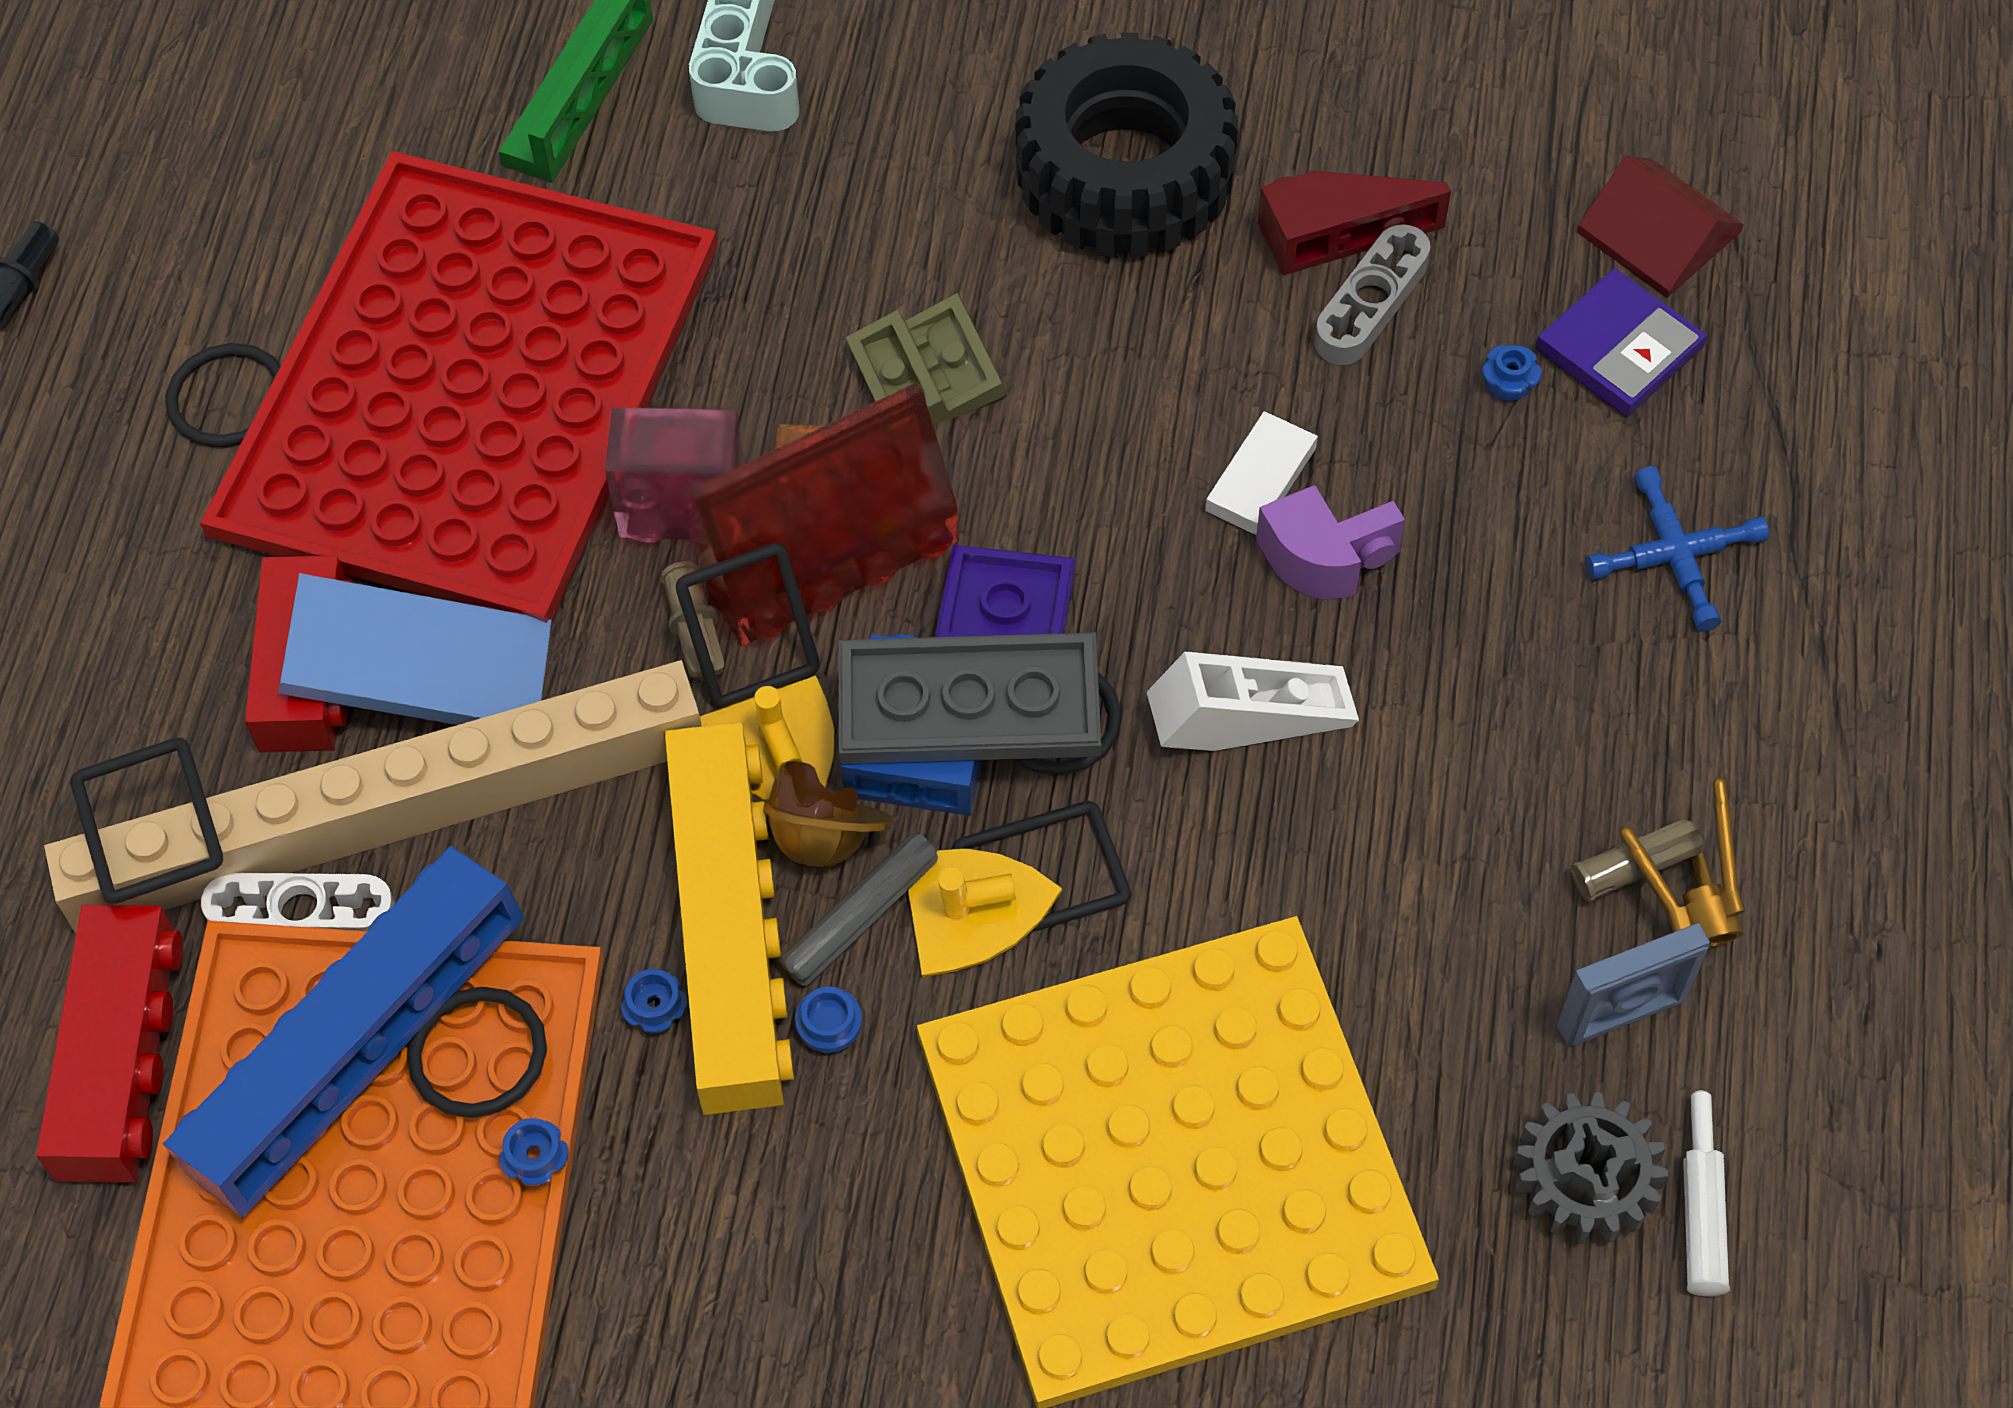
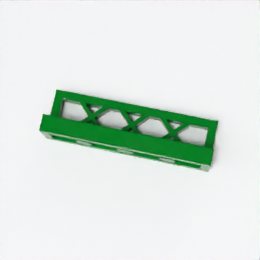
M650 0L593 1L498 152L502 166L551 183L554 182L652 24L653 15Z

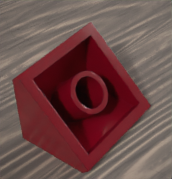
M1625 155L1580 222L1577 232L1668 298L1741 233L1744 224L1655 160Z

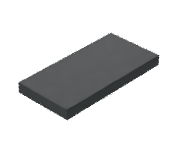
M1096 632L838 640L840 764L1101 756Z

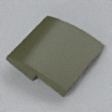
M958 293L907 320H904L897 309L846 337L884 421L892 434L928 427L983 407L1008 394Z

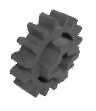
M1595 1092L1590 1106H1581L1576 1095L1568 1093L1562 1105L1561 1113L1551 1104L1545 1103L1538 1115L1540 1124L1527 1121L1520 1138L1526 1145L1518 1146L1513 1165L1525 1169V1171L1519 1174L1515 1186L1517 1192L1535 1193V1197L1528 1210L1532 1217L1541 1215L1546 1211L1554 1216L1550 1232L1557 1235L1564 1229L1566 1224L1576 1227L1578 1243L1585 1244L1592 1229H1599L1606 1242L1611 1243L1615 1241L1618 1235L1620 1222L1627 1229L1635 1233L1640 1229L1645 1218L1642 1211L1652 1214L1655 1212L1662 1197L1655 1189L1663 1188L1668 1178V1170L1654 1164L1661 1160L1666 1148L1664 1142H1646L1645 1138L1652 1125L1648 1118L1639 1120L1634 1124L1626 1119L1630 1103L1623 1101L1614 1111L1605 1109L1603 1093ZM1563 1134L1565 1140L1562 1146L1563 1150L1555 1151L1551 1159L1545 1160L1548 1146ZM1581 1158L1582 1161L1587 1162V1164L1578 1165ZM1602 1169L1600 1177L1599 1174L1594 1173V1170L1597 1171ZM1635 1175L1634 1188L1627 1196L1618 1201V1184L1626 1183L1629 1176Z

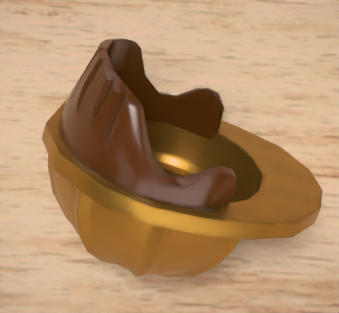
M797 761L783 762L780 765L770 798L766 799L763 813L769 815V825L775 842L781 851L794 862L817 867L832 866L848 859L859 848L866 832L890 829L893 819L887 812L857 804L858 794L855 788L847 787L839 792H829L820 783L816 770L812 765Z

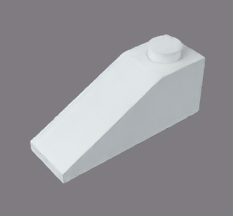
M1184 652L1147 691L1161 747L1217 751L1349 728L1359 721L1343 666Z

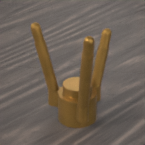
M1720 777L1713 781L1722 886L1721 884H1713L1702 850L1700 854L1691 857L1698 888L1682 895L1685 906H1680L1633 830L1628 826L1622 827L1620 830V836L1631 852L1630 854L1666 910L1673 932L1699 923L1710 941L1708 948L1726 944L1744 934L1738 917L1739 914L1745 912L1738 890L1726 781Z

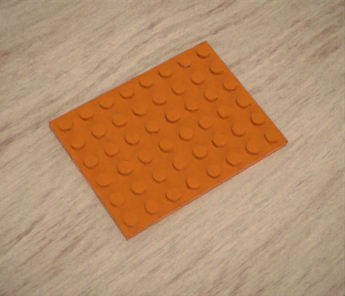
M207 920L99 1408H535L604 962L601 947L503 941L456 991L481 986L508 990L528 1002L544 1024L547 1053L541 1075L522 1099L499 1113L475 1118L450 1115L442 1112L422 1098L410 1079L407 1056L410 1045L409 1041L251 1210L241 1218L187 1176L163 1143L175 1131L180 1120L190 1111L197 1109L224 1081L231 1067L238 1061L246 1058L273 1030L277 1020L286 1011L293 1009L321 980L326 969L335 961L342 959L368 931ZM477 1001L459 1005L443 1015L427 1034L421 1053L423 1072L433 1089L450 1100L473 1104L495 1099L513 1088L527 1071L533 1052L531 1030L519 1013L502 1003ZM528 1118L541 1119L557 1126L561 1132V1141H565L568 1145V1159L563 1169L555 1170L550 1181L538 1186H528L523 1184L518 1177L515 1179L508 1177L503 1171L499 1160L500 1153L503 1151V1139L507 1131L515 1123ZM532 1148L528 1151L529 1158H536L540 1155L538 1148Z

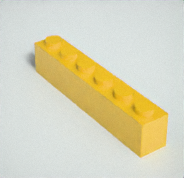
M742 721L666 730L665 739L696 1086L703 1115L781 1106L784 1105L782 1081L794 1080L790 1039L777 1040L775 1019L788 1018L784 980L783 978L771 979L769 965L770 958L781 957L777 918L765 919L763 899L775 898L771 859L759 860L757 841L769 840L767 815L763 813L765 802H753L751 784L763 783L759 745L746 746Z

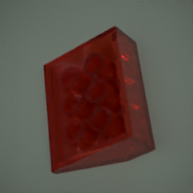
M917 382L689 490L703 568L771 543H780L787 549L806 615L812 612L827 611L837 605L843 597L867 585L882 584L892 578L898 570L922 558L930 559L944 553L951 544L959 541L957 504L926 400ZM776 556L706 581L708 594L741 647L757 639L772 638L781 633L788 624L795 621Z

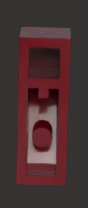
M1312 171L1295 177H1282L1271 184L1261 186L1257 223L1284 276L1368 251L1383 231L1395 225L1414 226L1424 233L1445 228L1451 190L1447 182Z

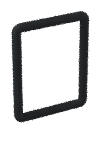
M768 544L688 573L677 580L675 585L676 593L710 700L716 707L725 708L754 697L756 691L761 687L772 686L777 689L812 676L819 670L820 660L789 555L787 549L782 544ZM776 556L808 664L722 695L688 587Z
M172 738L80 769L71 776V789L101 894L108 903H121L214 871L222 865L223 852L190 746L183 738ZM177 751L210 858L115 890L84 782Z
M1083 801L957 839L952 849H969L1089 814L1118 893L1048 913L1031 932L1124 905L1131 897L1129 884L1101 810L1092 801Z

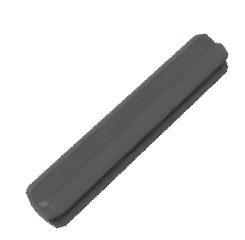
M918 832L911 833L782 955L780 962L786 974L801 986L809 985L937 862V850L931 842Z

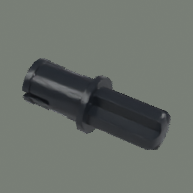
M38 221L31 223L8 258H0V330L5 327L14 309L26 293H32L36 290L38 282L35 276L59 242L58 234L44 223Z

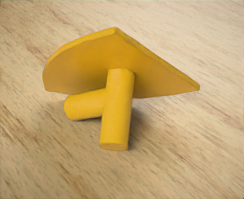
M816 675L779 689L772 686L761 687L756 691L753 698L700 716L702 726L742 721L746 746L759 745L763 783L751 784V792L755 797L764 802L770 798L778 769L783 762L788 761L804 762L812 765L816 770L820 783L826 788L834 761L835 728L827 699Z
M973 849L937 850V862L908 889L922 978L956 972L986 963L1016 946L1047 915L1061 894L1062 888L1033 867L1001 854Z

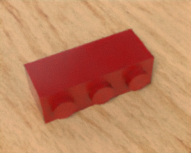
M338 555L262 557L245 723L259 753L335 751L337 726H346L348 718L347 705L278 693L299 573L355 583L353 579H346Z

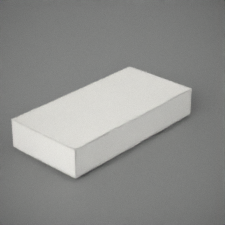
M1264 411L1207 497L1205 511L1257 535L1259 507L1286 496L1315 451L1318 436Z

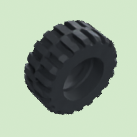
M1122 32L1121 38L1107 39L1106 34L1090 37L1088 44L1081 47L1076 42L1058 52V60L1056 62L1049 58L1034 72V79H1031L1024 86L1020 95V107L1016 110L1017 184L1022 189L1024 203L1031 213L1035 216L1039 215V223L1051 234L1056 236L1062 232L1064 234V242L1081 250L1084 249L1085 245L1096 248L1097 255L1114 257V252H1130V258L1147 256L1149 249L1159 247L1162 253L1180 246L1181 237L1186 236L1191 240L1207 229L1208 220L1212 221L1219 216L1226 205V196L1232 191L1236 162L1238 116L1235 114L1236 103L1231 90L1222 85L1223 78L1209 63L1203 66L1200 65L1201 57L1185 46L1180 50L1173 48L1172 42L1169 39L1155 35L1152 40L1139 39L1138 33ZM1114 129H1134L1161 138L1171 148L1149 159L1128 162L1100 157L1091 153L1080 144L1101 132Z

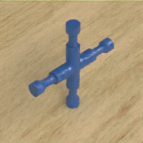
M1654 466L1642 468L1634 475V479L1639 491L1647 495L1652 507L1649 515L1659 540L1632 545L1629 547V551L1607 555L1597 553L1588 555L1585 558L1587 574L1591 580L1607 577L1613 570L1632 566L1634 570L1670 563L1681 591L1688 593L1693 605L1692 618L1697 630L1700 632L1712 630L1720 625L1721 618L1716 607L1710 604L1702 588L1705 585V581L1695 557L1725 550L1726 545L1746 541L1753 544L1767 541L1769 538L1767 522L1761 516L1748 519L1741 526L1722 530L1720 526L1701 531L1684 533L1673 505L1666 503L1661 491L1662 479L1658 469Z

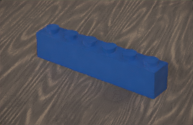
M452 846L433 864L425 867L417 876L414 884L388 911L376 917L370 925L368 932L343 958L335 961L326 969L321 980L293 1009L286 1011L277 1020L273 1030L246 1058L238 1061L231 1067L224 1081L198 1108L190 1111L180 1120L175 1131L163 1145L186 1175L243 1218L525 919L508 884Z

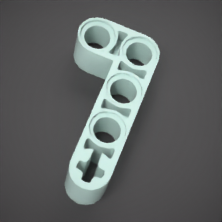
M708 0L689 62L694 109L697 115L704 121L763 131H781L793 125L799 117L800 107L796 70L792 62L779 55L760 53L775 0Z

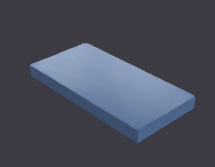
M299 573L278 693L443 723L463 724L541 701L552 620L549 619L545 623L524 614Z

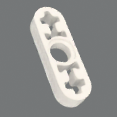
M233 873L212 880L205 888L201 897L202 911L206 919L210 921L368 931L376 917L388 911L395 904L387 884L382 879L368 874ZM308 894L317 899V906L314 912L303 920L292 921L282 916L284 904L293 896ZM242 896L246 905L237 907L235 916L226 917L222 908L230 907L234 897ZM331 896H335L339 906H333L334 919H331L332 906L329 899ZM373 898L376 907L368 909L366 918H357L353 909L361 908L363 899ZM259 908H267L269 917L264 919Z

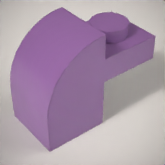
M1313 485L1259 507L1256 541L1277 576L1289 587L1315 598L1339 599L1356 594L1361 568L1374 569L1380 567L1400 552L1405 518L1395 502L1391 501L1338 523L1317 487Z

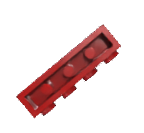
M81 904L36 1157L54 1181L137 1183L140 1159H147L150 1155L153 1142L152 1122L147 1117L150 1097L160 1092L163 1081V1062L161 1055L158 1054L161 1032L169 1031L173 1019V999L168 991L171 970H178L180 968L183 957L181 932L173 928L162 906Z

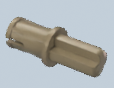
M681 561L667 566L661 573L662 584L665 586L672 611L669 627L671 633L679 637L689 675L693 678H699L701 682H705L675 586L680 577L697 571L700 568L694 562ZM701 582L688 588L715 674L719 675L723 673L725 663L715 631L718 615L716 609L708 605Z
M1681 819L1638 838L1659 871L1700 854L1704 849L1699 829L1693 821ZM1623 839L1621 841L1622 844L1606 852L1571 864L1574 882L1586 902L1591 903L1597 898L1637 881L1643 885L1648 883Z

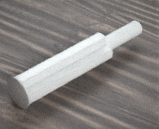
M1698 1090L1691 1095L1693 1150L1687 1151L1686 1158L1683 1159L1687 1291L1698 1296L1712 1297L1724 1295L1730 1291L1724 1154L1713 1148L1711 1094L1704 1090Z

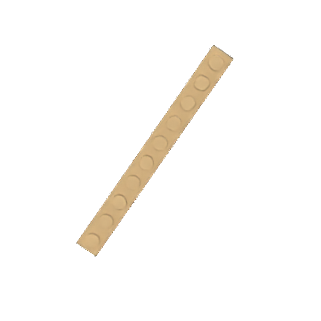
M682 660L208 797L206 801L223 852L222 865L214 871L121 903L111 904L104 900L85 834L46 844L44 848L55 901L76 934L81 904L162 906L163 910L201 900L207 885L212 880L233 873H292L668 762L665 731L702 726ZM193 802L98 829L115 890L210 858Z

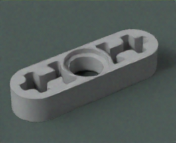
M1395 225L1383 231L1317 319L1314 344L1317 353L1324 360L1336 365H1349L1357 362L1365 355L1426 273L1430 254V241L1423 231L1410 225ZM1404 250L1411 252L1412 255L1406 254L1396 265L1394 273L1390 269L1393 254L1400 255ZM1373 285L1384 289L1389 297L1380 303H1368L1363 301L1356 292L1364 286ZM1350 316L1355 319L1352 336L1346 334L1340 340L1332 337V333L1339 335L1349 324Z

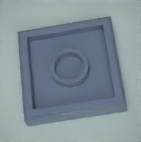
M1699 923L1576 970L1557 1023V1028L1566 1045L1575 1046L1686 1002L1710 945V941Z

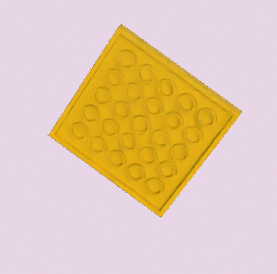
M1297 916L917 1025V1036L1036 1408H1049L1437 1288L1439 1277Z

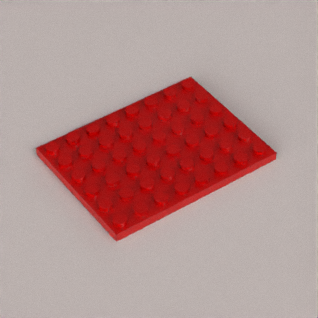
M391 151L200 522L205 536L280 557L338 555L343 572L346 575L427 597L524 614L545 623L549 619L553 620L719 246L717 231Z

